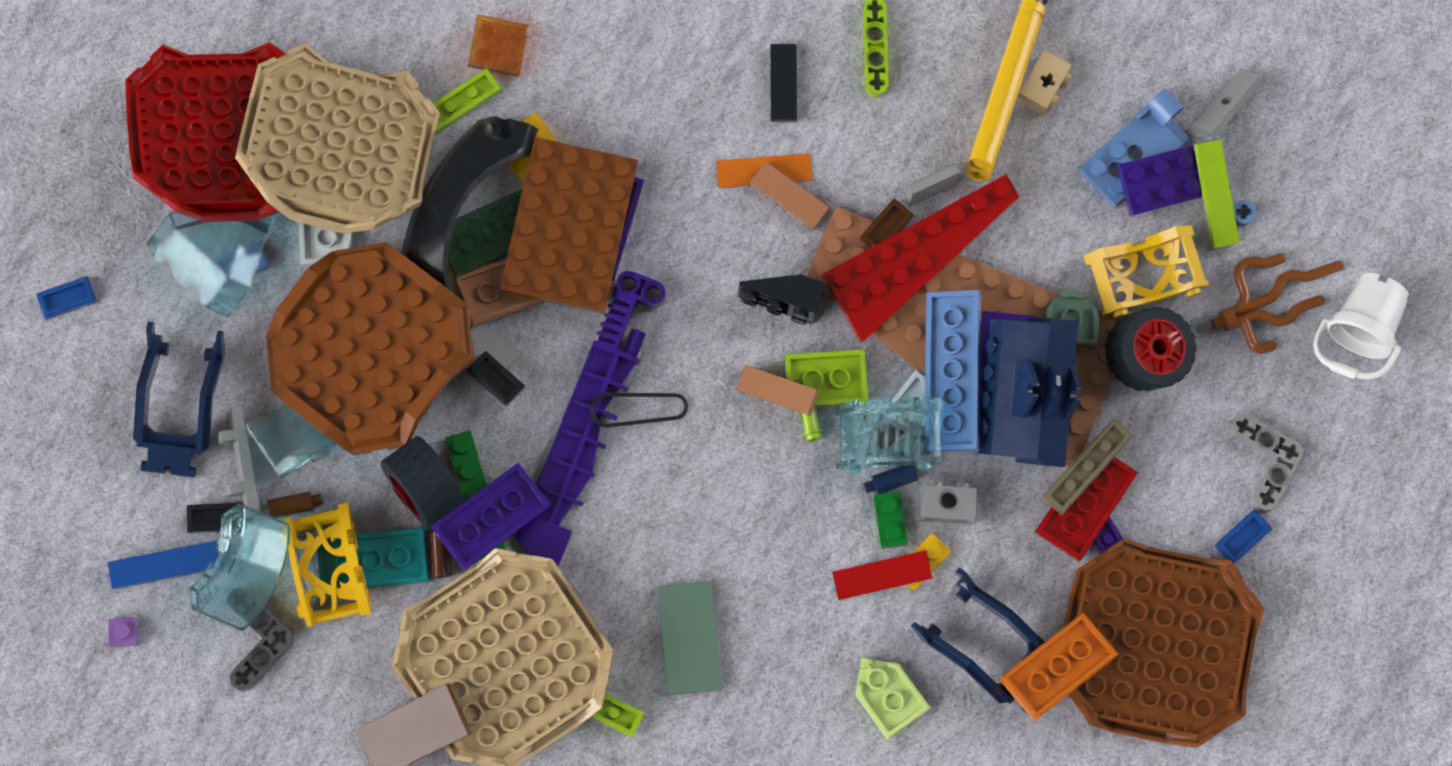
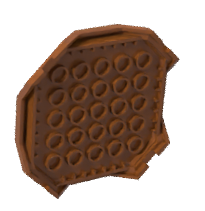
M387 242L331 251L305 271L275 310L266 335L271 391L307 422L353 456L373 453V451L383 449H399L412 439L419 421L451 379L475 361L473 341L470 334V307Z
M1124 538L1076 570L1068 598L1063 628L1080 614L1084 613L1119 654L1069 695L1089 726L1148 741L1198 748L1246 716V689L1255 638L1264 607L1256 595L1249 590L1242 579V575L1231 560L1185 555L1148 547Z

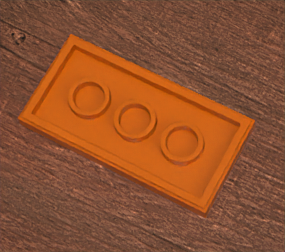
M1082 613L1001 676L999 680L1035 722L1114 660L1119 654L1089 618Z

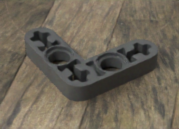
M237 589L229 596V607L262 637L261 641L233 669L230 675L232 686L239 691L245 692L252 689L293 644L294 636L291 630L245 589ZM246 595L245 601L252 608L254 604L258 605V607L250 612L248 618L244 617L245 614L249 613L242 606L235 607L237 605L235 600L237 596L243 598ZM263 612L268 615V623L264 627H256L253 621L256 614ZM277 632L280 634L287 632L285 636L287 642L285 644L280 642L274 647L278 650L276 655H274L270 648L264 646L267 642L271 646L276 642L277 638L274 635ZM259 651H266L269 654V662L264 666H258L255 663L254 658ZM248 662H250L252 667L260 671L257 675L253 671L248 675L249 683L247 685L244 683L237 684L239 681L237 675L239 673L246 674L250 668L245 666Z

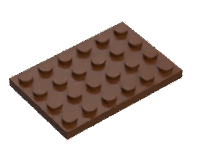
M534 137L500 291L605 314L638 160Z

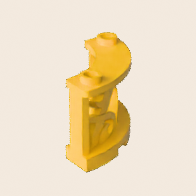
M1192 225L1175 226L1163 232L1145 237L1146 241L1141 243L1137 242L1132 245L1131 242L1102 247L1083 256L1086 266L1091 265L1104 310L1101 311L1103 316L1113 315L1114 319L1124 317L1129 314L1128 311L1165 302L1183 295L1186 298L1201 294L1200 289L1209 286L1208 280H1205L1192 239L1194 235ZM1181 241L1186 258L1178 259ZM1162 250L1164 254L1161 258L1168 257V260L1156 259L1154 252ZM1143 254L1150 264L1166 267L1161 279L1152 290L1143 288L1127 279L1134 272L1138 262V255ZM1127 260L1130 263V268L1121 273L1120 271L1125 267L1121 266L1120 261ZM1188 264L1193 281L1186 284L1180 283L1178 277L1180 275H1187V273L1182 269L1175 270L1176 265ZM1106 269L1113 278L1109 279ZM1117 282L1120 284L1115 295L1118 293L1124 294L1125 300L1123 302H1116L1111 287L1112 284ZM1169 283L1173 290L1163 292ZM1133 294L1142 297V299L1133 300Z
M349 503L338 504V509L293 520H291V517L285 518V528L281 529L284 544H288L292 572L300 603H296L298 616L300 619H305L307 628L313 627V624L359 613L361 616L372 614L371 597L363 568L359 566L356 528ZM332 525L323 531L322 527ZM317 529L318 536L316 538L311 533L305 532L307 539L303 542L298 540L297 533ZM330 538L332 543L336 539H341V546L337 549L332 548L328 543V539ZM322 544L329 553L338 557H346L347 561L335 569L331 577V585L318 579L308 569L312 557ZM298 549L305 550L301 559L299 558ZM343 573L349 576L348 583L344 584L340 581L341 588H337L339 576ZM304 579L314 587L306 591ZM326 594L330 595L332 608L314 612L311 604L312 598L318 596L322 606L327 600ZM338 598L357 601L338 606Z

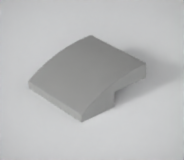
M484 323L470 330L475 361L486 350L509 370L522 356L520 351L488 324ZM470 364L462 372L487 392L488 390L467 372V369L472 365Z

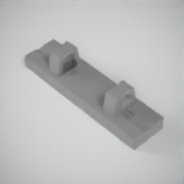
M242 406L231 407L228 412L230 430L220 431L217 435L219 445L233 444L239 482L228 484L226 487L228 497L242 496L245 516L253 517L257 516L260 512L243 409Z

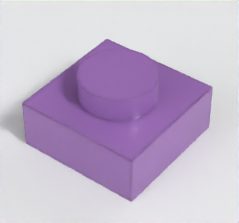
M138 618L108 619L110 647L138 646Z

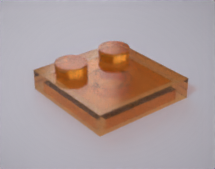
M477 14L467 67L481 70L487 68L491 72L519 77L528 24Z

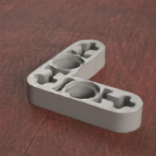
M1246 414L1238 415L1230 423L1231 435L1237 440L1273 458L1253 496L1254 506L1259 511L1268 512L1279 503L1302 459L1303 448L1294 439ZM1242 421H1245L1247 429L1253 432L1257 427L1259 431L1251 440L1249 437L1252 433L1249 431L1238 432L1239 426L1236 423L1240 424ZM1262 433H1268L1272 436V446L1264 447L1261 445L1259 437ZM1279 440L1283 441V443L1280 445V447L1284 449L1293 447V453L1296 455V457L1292 456L1290 459H1288L1286 457V451L1279 449L1276 453L1273 450L1279 444ZM1273 469H1281L1284 472L1285 480L1282 483H1276L1272 480L1271 472ZM1270 487L1279 489V492L1276 490L1272 491L1269 497L1272 503L1262 504L1263 499L1259 497L1260 495L1266 494Z

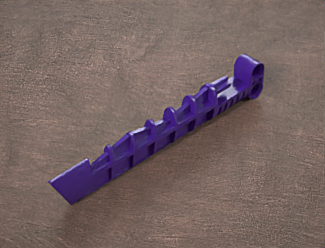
M633 271L622 272L617 278L616 286L611 296L614 301L607 306L610 308V311L604 314L606 321L600 323L603 327L602 331H597L596 333L599 336L598 341L595 340L592 343L536 486L550 502L551 507L520 529L515 536V539L529 555L553 559L558 567L572 534V531L560 527L559 524L573 504L583 506L584 503L577 500L590 478L595 476L593 469L597 447L605 449L607 446L598 442L600 426L591 417V403L599 394L617 393L618 390L628 392L629 388L622 384L634 366L639 365L640 359L637 357L646 333L631 328L623 351L618 349L635 306L638 303L655 309L662 306L665 301V287L662 283ZM624 280H633L636 283V287L631 291L624 290L621 287ZM650 289H657L661 296L657 300H650L647 298L646 293ZM603 397L596 402L594 413L600 422L602 417L614 421L617 420L618 417L604 411L613 397Z

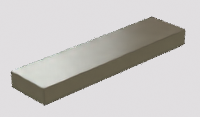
M1113 418L1041 498L1062 516L1129 442L1133 435Z

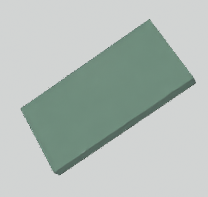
M712 581L658 586L667 695L722 690Z

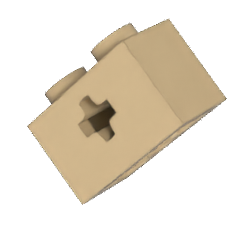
M1044 50L1016 101L1044 116L1047 109L1053 110L1060 97L1056 93L1059 88L1065 89L1072 77L1069 74L1072 64ZM1046 80L1050 82L1047 88L1042 86Z

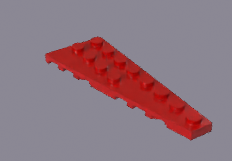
M1007 174L822 274L823 279L860 343L865 342L1020 197Z

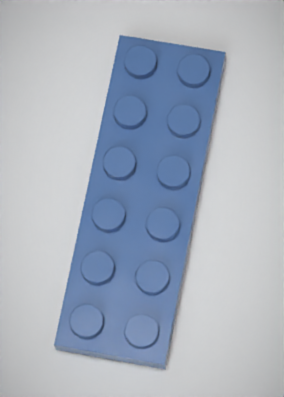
M979 290L926 292L924 451L980 450L981 292Z

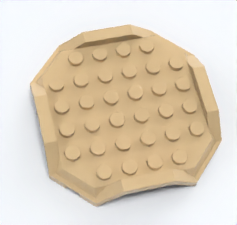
M304 43L288 50L287 55L278 59L273 57L258 64L235 159L265 200L290 220L343 234L374 230L421 205L423 184L440 112L429 98H424L418 90L419 84L409 71L383 75L368 73L327 62Z
M495 548L474 567L429 597L403 610L399 629L400 634L391 667L409 690L414 700L450 683L472 733L445 747L453 760L483 766H519L581 726L603 707L614 651L553 559Z

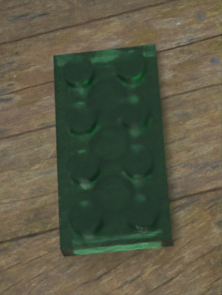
M522 189L456 218L451 233L448 264L455 278L508 255Z

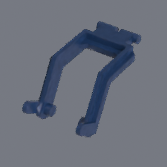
M148 321L146 327L148 350L136 386L133 439L137 442V447L148 448L147 461L142 460L141 471L165 474L166 467L171 466V475L195 478L197 468L191 467L192 454L201 455L210 446L213 397L225 358L224 331H217L216 342H214L213 348H205L204 361H209L200 391L197 432L192 436L156 432L148 425L150 389L160 356H168L170 344L163 342L162 335L155 334V323Z
M958 568L955 571L960 578L956 583V586L959 588L956 596L964 603H967L971 598L1004 620L1028 644V653L1024 658L1045 643L1012 609L977 587L963 569ZM916 622L911 625V628L921 641L963 669L996 702L1000 704H1011L1015 698L1002 683H996L972 659L941 639L939 635L942 631L936 625L931 624L928 629ZM1021 707L1020 709H1021L1025 714H1027V712Z

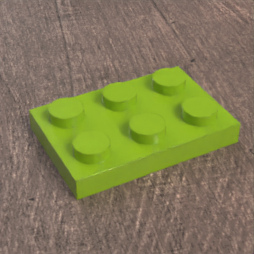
M865 350L784 355L786 379L820 391L814 405L815 407L868 404Z

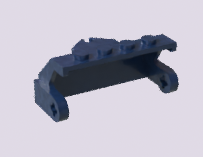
M1029 318L1028 322L990 320L989 339L986 343L987 362L983 372L985 384L984 393L981 397L982 416L980 420L979 454L1016 457L1015 462L1065 467L1069 421L1081 402V398H1075V391L1081 392L1082 387L1074 367L1079 321L1055 318Z

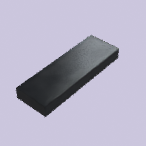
M770 44L771 122H797V44Z

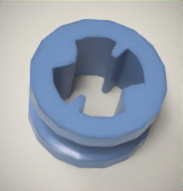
M1242 200L1233 206L1236 225L1247 226L1256 215L1254 205L1249 201ZM1241 207L1246 209L1245 212H1249L1245 219H1241V215L1238 216L1236 213Z

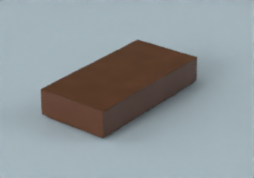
M894 198L860 236V240L871 248L902 231L912 220L914 214Z

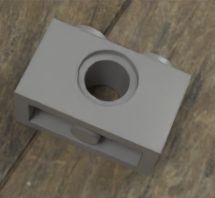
M928 481L927 485H923L921 488L919 521L973 524L976 520L977 488H970L971 484L954 483V487L944 486V483L940 481ZM943 496H951L955 501V506L953 508L944 507L941 503V498Z

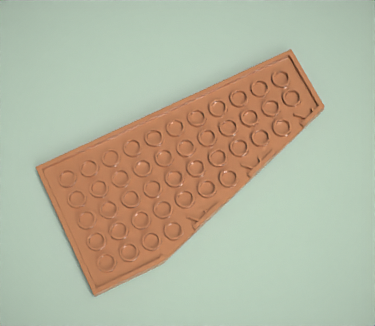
M836 206L807 277L826 283L822 277L823 273L869 249L860 240V236L873 221ZM957 255L872 335L925 376L926 292L979 290L981 292V321L983 311L1045 318L1048 305L1060 294ZM826 284L823 294L838 305ZM1098 310V346H1076L1074 367L1082 391H1075V398H1081V402L1069 421L1065 467L1067 468L1084 450L1113 375L1109 368L1108 360H1106L1105 346L1110 330L1121 319H1114L1113 315L1103 316L1100 310Z

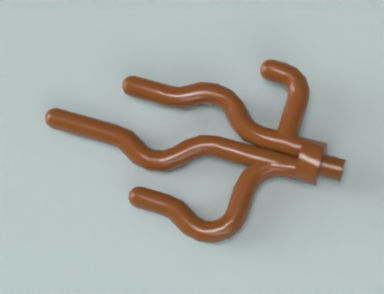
M1279 253L1268 258L1254 256L1244 258L1238 262L1234 270V279L1240 294L1239 301L1236 305L1219 311V317L1211 320L1214 329L1223 327L1225 331L1240 326L1251 350L1260 354L1272 352L1277 348L1276 342L1259 343L1250 322L1262 320L1278 327L1287 326L1293 323L1302 312L1323 305L1325 298L1318 295L1293 305L1287 314L1283 316L1255 309L1275 302L1282 294L1287 282L1292 280L1299 282L1313 281L1341 271L1344 268V263L1342 261H1335L1306 272L1299 270L1286 271L1278 276L1272 290L1268 294L1250 300V291L1244 275L1246 269L1249 267L1271 268L1284 263L1286 256L1283 253Z

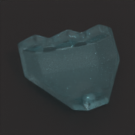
M174 211L170 212L147 241V246L151 257L158 264L165 262L173 270L171 276L185 289H194L201 296L198 301L202 305L228 318L251 288L272 217L268 216L257 221L201 222Z

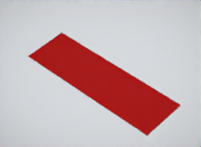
M927 550L832 572L838 600L933 579Z

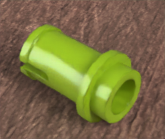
M815 406L811 416L799 413L805 432L802 435L803 438H806L807 442L822 439V433L824 432L823 429H820Z

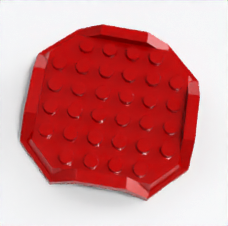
M271 42L241 54L188 55L162 44L150 56V60L143 67H138L125 79L126 123L133 179L177 213L201 222L257 221L278 213L279 211L265 200L235 159L257 66L273 57L278 59L284 56L285 53Z

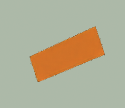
M810 153L717 160L718 187L751 186L750 181L765 161L794 182L813 181Z

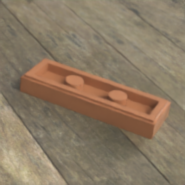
M766 161L750 181L752 186L812 230L815 229L829 210L827 205Z
M745 365L736 388L740 392L811 416L820 392L811 387Z

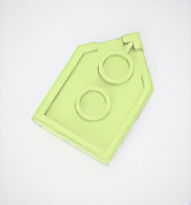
M861 657L855 696L888 740L931 709V706L899 663Z

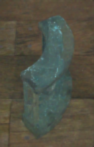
M892 397L870 398L868 402L854 400L835 405V416H840V462L836 463V469H845L846 474H860L862 469L883 466H916L917 470H932L934 465L942 463V457H940V410L943 409V398L907 397L906 401L899 399V401L892 402ZM883 413H887L888 419L893 426L905 431L886 450H882L875 445L867 435L879 426ZM928 413H930V432L922 429ZM900 414H907V418L903 421L910 423L909 426L902 425L898 421ZM869 415L872 416V423L870 425L866 422V418ZM918 434L930 437V455H917L914 450L919 445L926 448L922 441L915 439ZM859 449L860 454L855 458V452ZM902 450L904 451V453H905V455H906V456H896V455L899 454ZM869 452H870L871 454H873L874 456H876V457L867 458L868 455H869Z

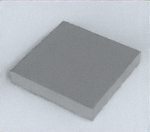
M952 164L909 184L904 198L907 207L909 208L954 187L960 174L957 165Z

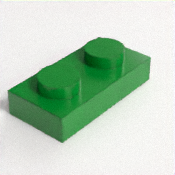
M900 491L874 494L873 501L880 549L907 546L908 541Z

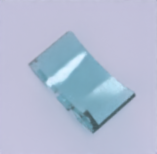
M287 405L267 415L244 423V426L279 477L300 470L301 466L309 459L313 463L331 453L329 449L331 446L336 445L335 442Z
M240 503L221 516L220 537L216 548L220 550L215 564L210 562L202 576L189 588L191 609L240 631L249 627L263 611L279 583L288 555L290 525Z

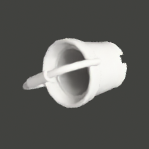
M1377 273L1361 275L1342 309L1334 313L1330 320L1326 318L1322 320L1313 342L1315 355L1322 364L1329 367L1330 371L1354 380L1356 378L1364 380L1375 379L1388 373L1401 351V347L1396 345L1397 341L1394 336L1409 300V293L1401 284L1391 278H1388L1386 283L1378 281L1380 274ZM1327 327L1329 335L1345 349L1366 358L1379 360L1389 358L1383 368L1376 372H1359L1356 368L1327 359L1321 352V337Z

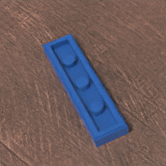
M216 541L107 562L113 590L221 569Z

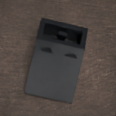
M801 274L740 281L737 297L742 298L741 302L746 305L756 307L758 304L766 307V311L773 315L781 316V314L790 316L793 322L806 325V323L812 324L826 283Z

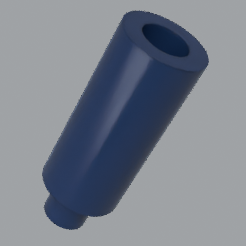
M908 463L872 475V480L863 483L866 493L876 491L877 494L916 482L918 481V476L913 463Z

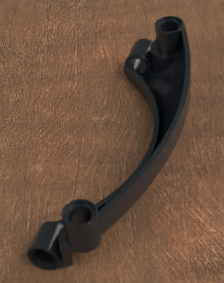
M492 116L479 119L447 152L429 178L422 191V203L413 210L401 254L452 292L448 269L449 243L455 220L462 205L473 189L491 172L511 161L528 157L532 149L534 137L537 136L539 130L531 124L511 118L502 119ZM488 123L491 124L493 128V132L491 135L487 131Z

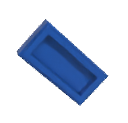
M88 276L36 293L46 320L97 303Z
M1253 509L1220 539L1214 547L1226 560H1231L1235 564L1267 535L1272 528Z

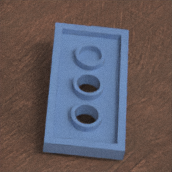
M1166 88L1163 89L1130 123L1088 159L1078 171L1115 208L1125 199L1120 177H1113L1109 173V167L1134 161L1127 153L1130 148L1139 149L1142 155L1141 158L1179 149L1185 145L1190 138L1173 121L1184 107Z

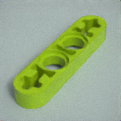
M866 0L862 11L864 86L868 95L879 98L885 95L889 85L887 6L884 0ZM872 4H876L877 8L881 9L878 11L877 21L872 22L873 12L868 10L871 9ZM877 28L881 30L883 37L880 40L874 41L868 36L869 30ZM871 54H880L883 57V63L879 66L872 65L868 59ZM879 72V83L884 84L880 86V90H875V87L870 85L873 84L874 73Z

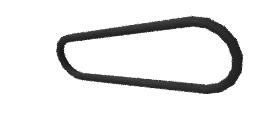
M603 393L594 398L590 407L591 417L594 422L601 427L607 428L677 420L684 417L688 411L687 400L684 396L677 393ZM603 397H677L684 403L683 412L677 416L609 424L600 422L594 413L596 402Z

